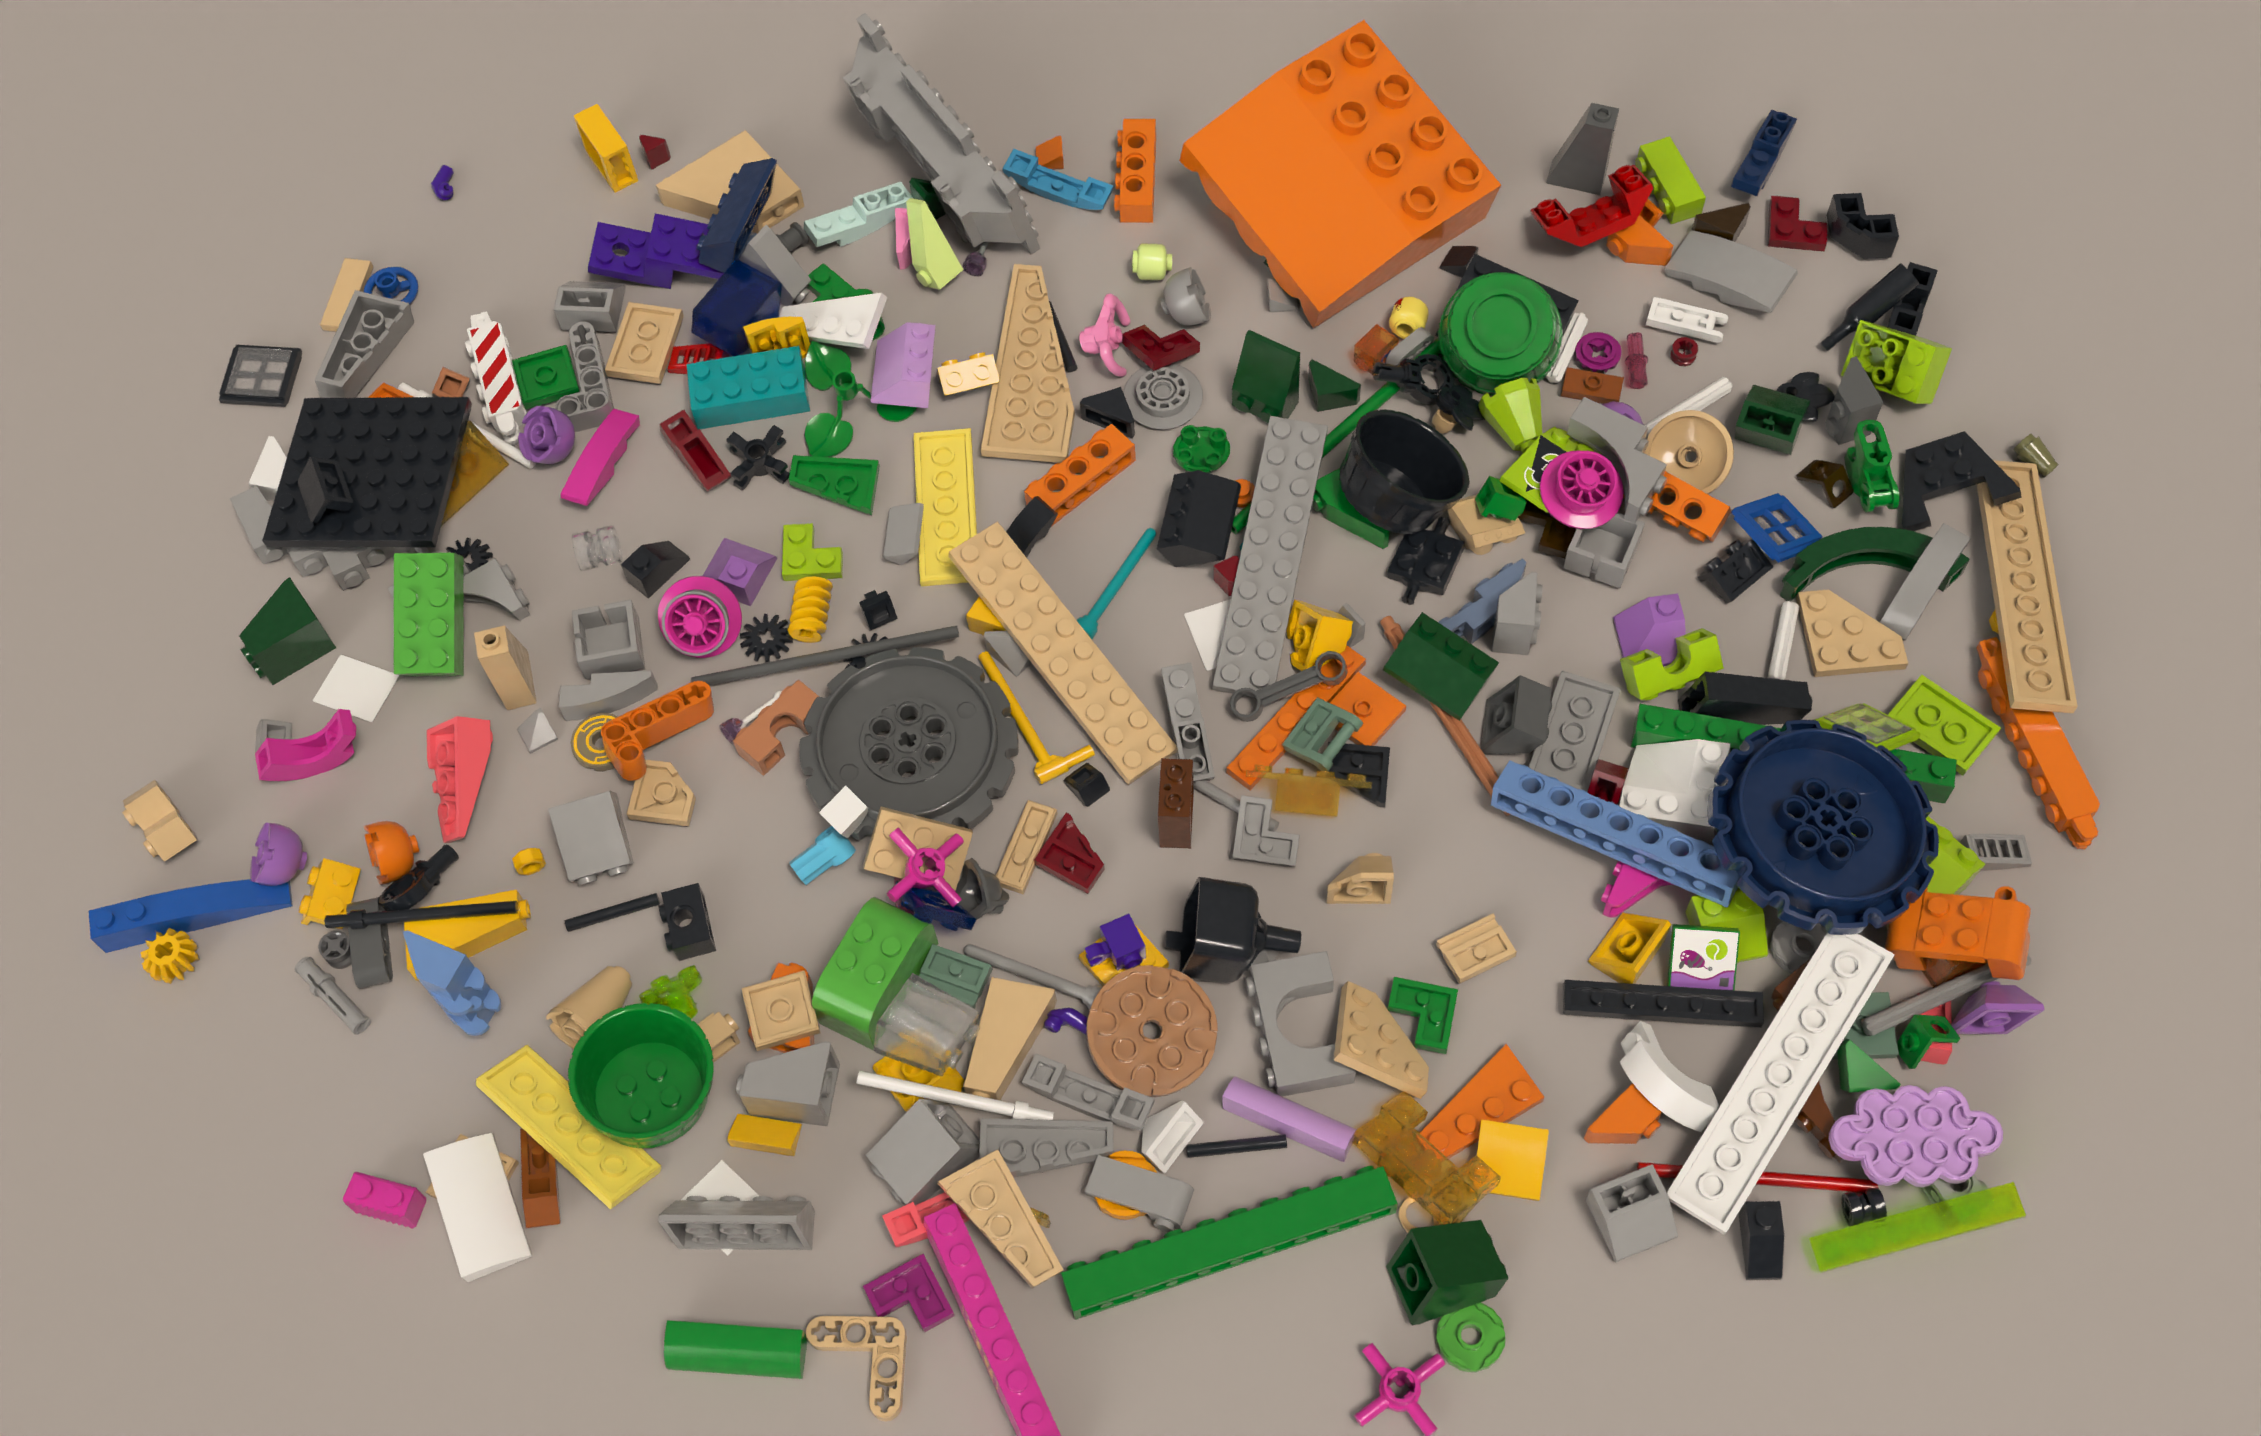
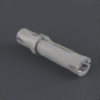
M305 957L296 964L295 972L311 986L310 991L314 996H320L354 1034H360L369 1027L371 1020L335 984V978L330 973H325L314 962L312 957Z

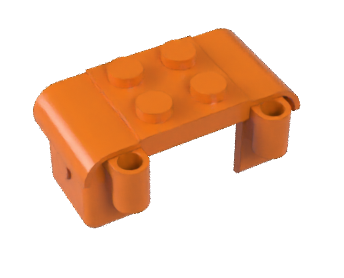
M2000 887L1995 892L1994 898L1931 893L1926 888L1915 903L1908 902L1909 908L1903 915L1889 923L1884 949L1895 954L1893 958L1898 968L1926 971L1923 957L1985 963V960H1987L1993 978L2020 980L2024 977L2030 943L2028 926L2031 909L2026 904L2018 901L2016 892L2011 887Z

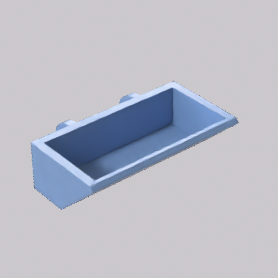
M408 930L404 931L403 935L416 977L451 1021L471 1036H478L487 1032L490 1028L488 1023L495 1011L499 1012L501 1009V999L486 983L482 972L474 967L465 954Z

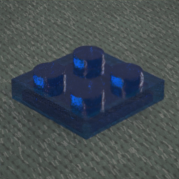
M912 887L899 898L901 900L900 904L903 907L914 911V917L931 924L935 920L939 921L942 926L954 931H958L959 927L972 931L976 922V918L961 905L957 904L952 908L944 897L936 891Z

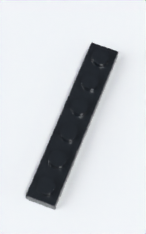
M1565 980L1563 984V1015L1762 1028L1764 1024L1763 992Z

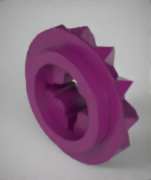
M1602 332L1586 334L1578 341L1575 349L1576 361L1582 363L1583 369L1588 367L1593 372L1603 370L1606 373L1609 368H1616L1622 354L1619 342L1611 335ZM1604 349L1603 356L1592 357L1593 351L1599 352Z

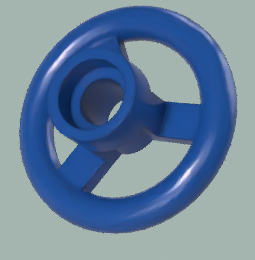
M387 267L375 272L367 280L363 291L372 294L373 287L376 284L383 297L393 299L399 292L410 289L406 297L401 300L410 305L418 293V281L414 274L405 268ZM396 275L403 276L407 280L399 282Z

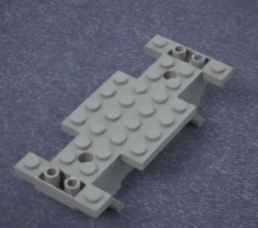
M866 13L858 17L856 20L864 36L859 39L852 71L845 75L843 79L858 109L868 120L869 126L874 131L877 139H884L887 143L896 137L931 178V184L944 212L955 224L956 230L961 235L964 243L970 242L974 248L983 241L1022 243L1031 255L1039 250L1040 246L1036 239L1039 234L1031 224L1033 219L1025 209L1027 204L1018 193L1020 187L1011 176L1006 178L1000 170L996 173L994 172L996 168L987 156L982 158L979 154L981 151L972 139L974 134L965 122L962 125L958 122L959 117L950 105L946 107L943 104L944 100L935 87L933 89L928 87L929 82L920 70L916 72L909 64L907 65L899 53L893 54V48L889 41L882 36L885 34V31L876 19L872 21Z

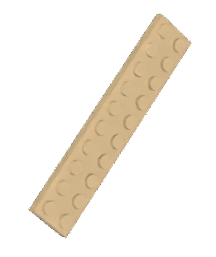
M1993 460L2017 484L2022 498L1994 506L1986 483L1977 484L2010 708L2074 713L2078 705L2037 464Z
M998 521L949 551V558L1127 785L1161 764V758L1168 759L1177 753L1176 745Z

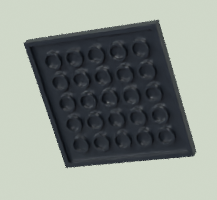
M469 397L304 398L262 541L266 547H436L472 407ZM310 457L339 461L353 500V505L349 511L326 508L318 523H311L298 486V479Z

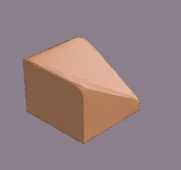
M442 367L432 394L440 397H462L470 378Z

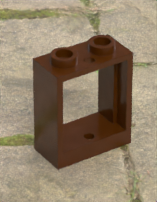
M1161 758L1158 804L1160 847L1191 849L1194 804L1193 759Z

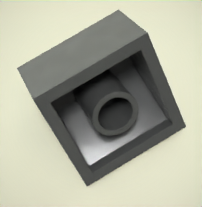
M1857 356L1850 359L1825 421L1827 432L1835 438L1838 445L1853 441L1857 424L1864 420H1876L1883 404V400ZM1867 430L1863 432L1865 436H1869L1871 434V432Z
M1519 675L1488 698L1482 734V752L1484 754L1530 753L1538 746L1543 745L1549 736V728L1547 726L1549 713L1552 708V702L1550 701L1552 688Z

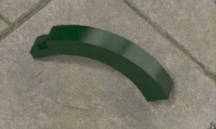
M1862 527L1831 534L1807 546L1796 555L1791 570L1782 580L1784 586L1780 596L1786 601L1791 602L1798 592H1802L1819 577L1836 569L1852 565H1886L1911 572L1933 538L1918 532L1892 527ZM1964 554L1960 555L1938 589L1944 592L1963 574L1970 560Z

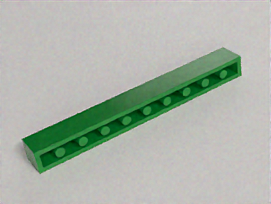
M1640 703L1634 721L1631 747L1636 748V745L1700 739L1729 743L1731 752L1733 749L1740 750L1739 746L1747 736L1766 726ZM1900 749L1890 751L1907 767L1904 773L1910 781L1919 782L1929 801L1946 803L1955 787L1957 759Z
M1374 1166L1363 1167L1355 1172V1176L1343 1179L1342 1176L1333 1177L1323 1183L1324 1186L1312 1190L1310 1187H1303L1294 1191L1291 1197L1279 1200L1278 1197L1270 1198L1261 1202L1260 1207L1247 1211V1208L1236 1209L1228 1214V1218L1215 1221L1213 1218L1206 1219L1197 1223L1195 1229L1185 1232L1182 1229L1173 1230L1163 1236L1164 1239L1152 1243L1151 1240H1143L1132 1245L1131 1250L1119 1253L1117 1250L1102 1254L1098 1261L1086 1264L1085 1261L1073 1263L1061 1275L1075 1320L1395 1214L1398 1203L1384 1166L1376 1169Z

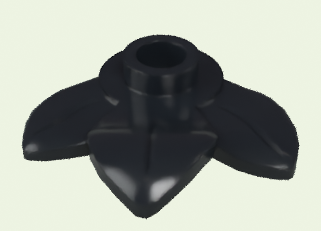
M1814 372L1799 373L1793 377L1791 383H1784L1777 388L1778 392L1791 394L1810 401L1804 421L1816 422L1818 419L1817 408L1830 404L1835 398L1834 393L1827 386L1818 384L1819 374Z
M1453 385L1451 388L1443 387L1439 391L1436 403L1440 410L1448 415H1453L1456 422L1471 431L1474 427L1473 420H1485L1478 407L1479 401L1473 399L1472 392L1466 387Z

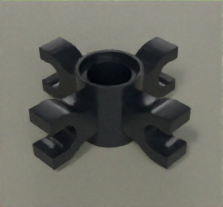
M773 425L763 440L753 439L747 442L734 431L726 439L727 443L732 445L729 448L730 452L745 458L744 462L730 473L731 477L736 479L733 482L736 487L744 490L754 475L765 476L771 474L783 484L787 481L790 474L786 471L788 468L787 463L772 457L774 452L782 448L786 443V439L781 437L784 434L782 429Z

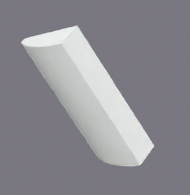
M492 1133L457 1141L423 1153L461 1278L470 1282L532 1257Z

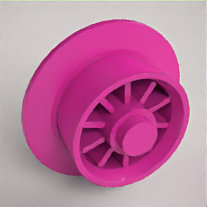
M1570 451L1557 456L1547 465L1540 481V495L1547 511L1560 523L1576 529H1592L1606 524L1617 514L1623 501L1624 490L1619 473L1606 457L1593 451Z

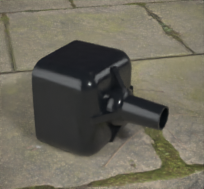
M1198 877L1185 902L1182 932L1166 931L1165 949L1180 951L1179 971L1191 979L1232 983L1238 980L1244 971L1249 969L1258 954L1263 950L1298 953L1302 934L1299 930L1266 924L1258 912L1259 897L1253 886L1240 882Z

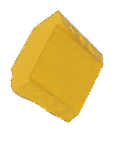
M921 1030L873 1065V1070L879 1075L961 1092L965 1081L957 1071L951 1058L941 1051L933 1037L926 1030ZM890 1091L905 1112L919 1099H927Z

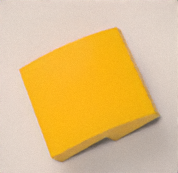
M802 317L771 318L743 327L751 353L799 346L802 358H806L810 341Z
M1481 1119L1472 1191L1539 1201L1549 1130Z

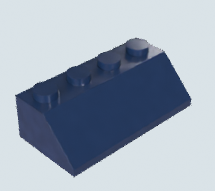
M770 158L745 163L738 174L733 173L728 186L730 188L729 193L722 194L718 204V209L720 210L718 214L713 213L709 220L707 236L702 234L697 245V250L700 251L699 263L731 275L771 195L777 160Z

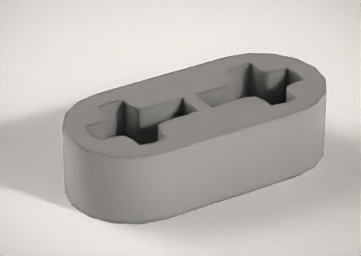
M1423 327L1416 329L1391 350L1387 356L1386 363L1400 365L1404 358L1414 359L1433 342L1434 336Z

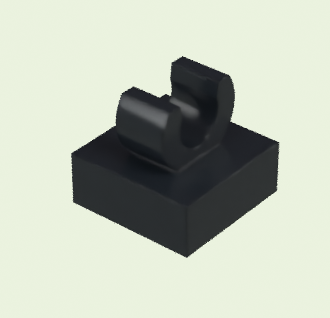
M875 590L864 594L865 600L859 602L870 631L898 619L887 591L879 594Z

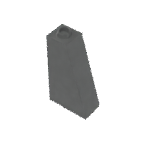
M1596 103L1590 104L1554 157L1548 174L1547 184L1596 195L1601 194L1607 173L1619 108Z

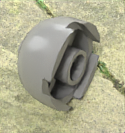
M1189 267L1172 275L1164 288L1165 298L1161 299L1165 314H1171L1173 319L1182 325L1191 326L1211 320L1209 303L1205 304L1203 296L1206 292L1195 269Z

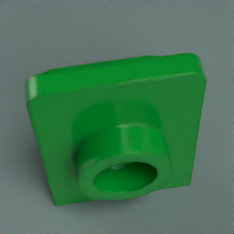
M1914 1015L1897 1041L1898 1053L1909 1069H1915L1932 1042L1958 1043L1960 1037L1943 1016ZM1931 1024L1942 1027L1947 1034L1936 1031Z

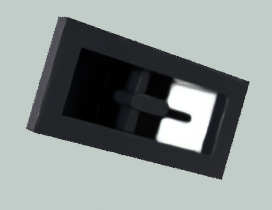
M1121 387L1082 398L1080 401L1081 419L1103 428L1108 427L1112 423L1126 437L1133 439L1135 436L1134 418Z

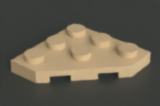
M1829 589L1798 592L1796 600L1799 605L1800 618L1814 677L1906 669L1908 660L1900 635Z
M1347 981L1341 988L1334 1061L1421 1099L1427 1093L1428 1065L1378 995L1364 987Z

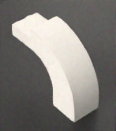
M1640 1021L1621 1042L1625 1057L1620 1063L1625 1073L1642 1095L1661 1112L1688 1128L1702 1132L1720 1107L1711 1086L1693 1080L1679 1071L1662 1052L1651 1025Z

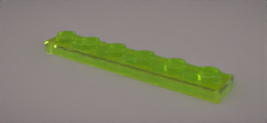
M2011 1182L1809 1238L1819 1271L1823 1273L2026 1217V1213L2015 1183Z

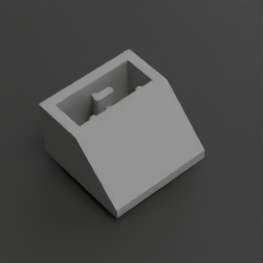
M570 281L559 286L554 312L561 329L570 330L571 326L575 323L585 321L592 324L595 331L616 332L626 288L625 283Z
M1537 572L1529 573L1499 595L1493 626L1492 652L1528 655L1530 645L1536 644L1541 621L1539 603H1541L1542 585L1537 584Z
M1653 1164L1590 1189L1586 1198L1587 1205L1615 1262L1678 1237L1668 1194Z

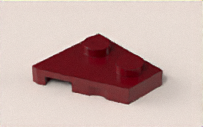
M1067 812L1034 859L1036 866L1089 894L1105 870L1104 863L1098 854L1092 850L1089 841L1084 834H1081L1072 816Z

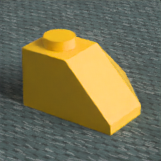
M1294 599L1287 626L1288 639H1293L1295 651L1290 654L1292 666L1303 671L1315 666L1317 658L1324 652L1334 651L1341 654L1345 651L1347 641L1351 637L1353 621L1337 612ZM1332 659L1326 660V661L1322 664V666H1324L1326 663H1328V662L1331 661Z

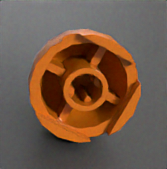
M391 821L376 822L364 826V829L368 832V834H365V840L372 866L379 867L381 875L376 876L379 884L382 885L396 881L409 873L414 865V854L419 853L415 835L409 836L403 826Z

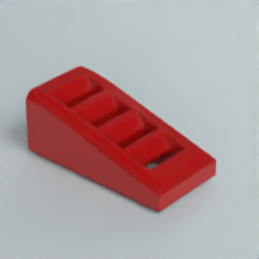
M708 343L675 346L672 350L668 373L687 374L686 364H689L690 357H694L693 362L690 363L699 362L700 358H704L703 361H708L710 358L720 359L729 357L726 344ZM679 356H684L683 363L677 364Z

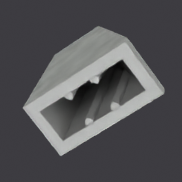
M765 225L747 244L738 264L785 306L792 305L794 301L799 304L809 293L806 288L811 279L771 228Z

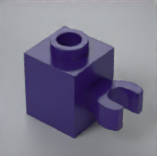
M1129 913L1101 925L1100 933L1103 942L1094 943L1085 948L1086 958L1091 967L1111 957L1118 971L1122 968H1134L1146 958L1145 944Z

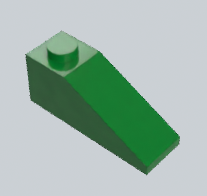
M1340 468L1317 480L1312 507L1317 512L1320 511L1326 520L1382 549L1388 547L1390 531L1373 524L1363 517L1346 499L1345 493H1343L1340 486Z

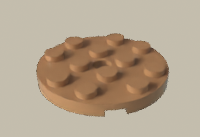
M1144 965L1119 973L1101 988L1088 1014L1086 1037L1094 1063L1111 1083L1122 1090L1125 1087L1149 1097H1160L1183 1090L1197 1080L1204 1072L1215 1051L1218 1027L1215 1011L1210 999L1193 979L1175 969L1171 970L1153 965ZM1153 1022L1160 1027L1161 1035L1158 1039H1149L1144 1036L1143 1026L1146 1023Z

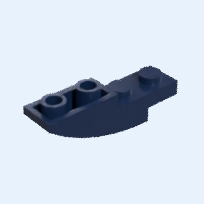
M1771 109L1754 138L1750 151L1734 176L1731 187L1757 196L1760 190L1764 189L1785 148L1797 118Z

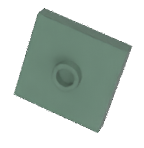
M1872 992L1845 1037L1872 1059L1897 1058L1899 1055L1894 1026L1871 1036H1867L1861 1027L1862 1019L1891 1007L1889 992ZM1837 1051L1833 1056L1832 1060H1838Z

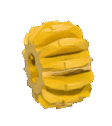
M168 928L165 935L156 931V939L154 941L145 940L149 949L140 952L141 957L144 959L142 963L143 969L150 973L154 980H163L169 984L173 982L175 976L179 980H184L185 971H194L191 963L200 960L195 952L198 949L197 944L190 939V936L184 931L177 933L171 928Z

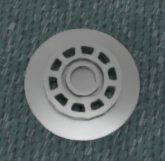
M1173 363L1154 371L1148 366L1139 369L1129 378L1123 392L1134 420L1143 426L1158 430L1173 429L1187 423L1196 415L1203 400L1202 386L1197 377L1183 366Z

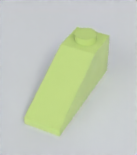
M910 198L906 201L912 264L917 271L916 277L923 286L940 290L962 272L963 268L926 202Z

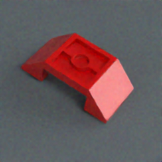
M1634 164L1631 166L1626 165L1618 168L1615 173L1608 175L1614 194L1612 196L1601 197L1594 204L1585 208H1576L1570 214L1556 198L1544 200L1537 207L1530 209V211L1548 235L1579 247H1584L1634 225L1653 190V186Z

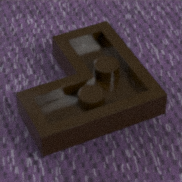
M1525 499V509L1518 516L1519 520L1545 527L1538 551L1566 559L1567 550L1576 528L1560 523L1549 512L1546 513Z

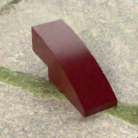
M684 409L659 424L660 432L707 492L731 478L730 472L701 430L696 428Z

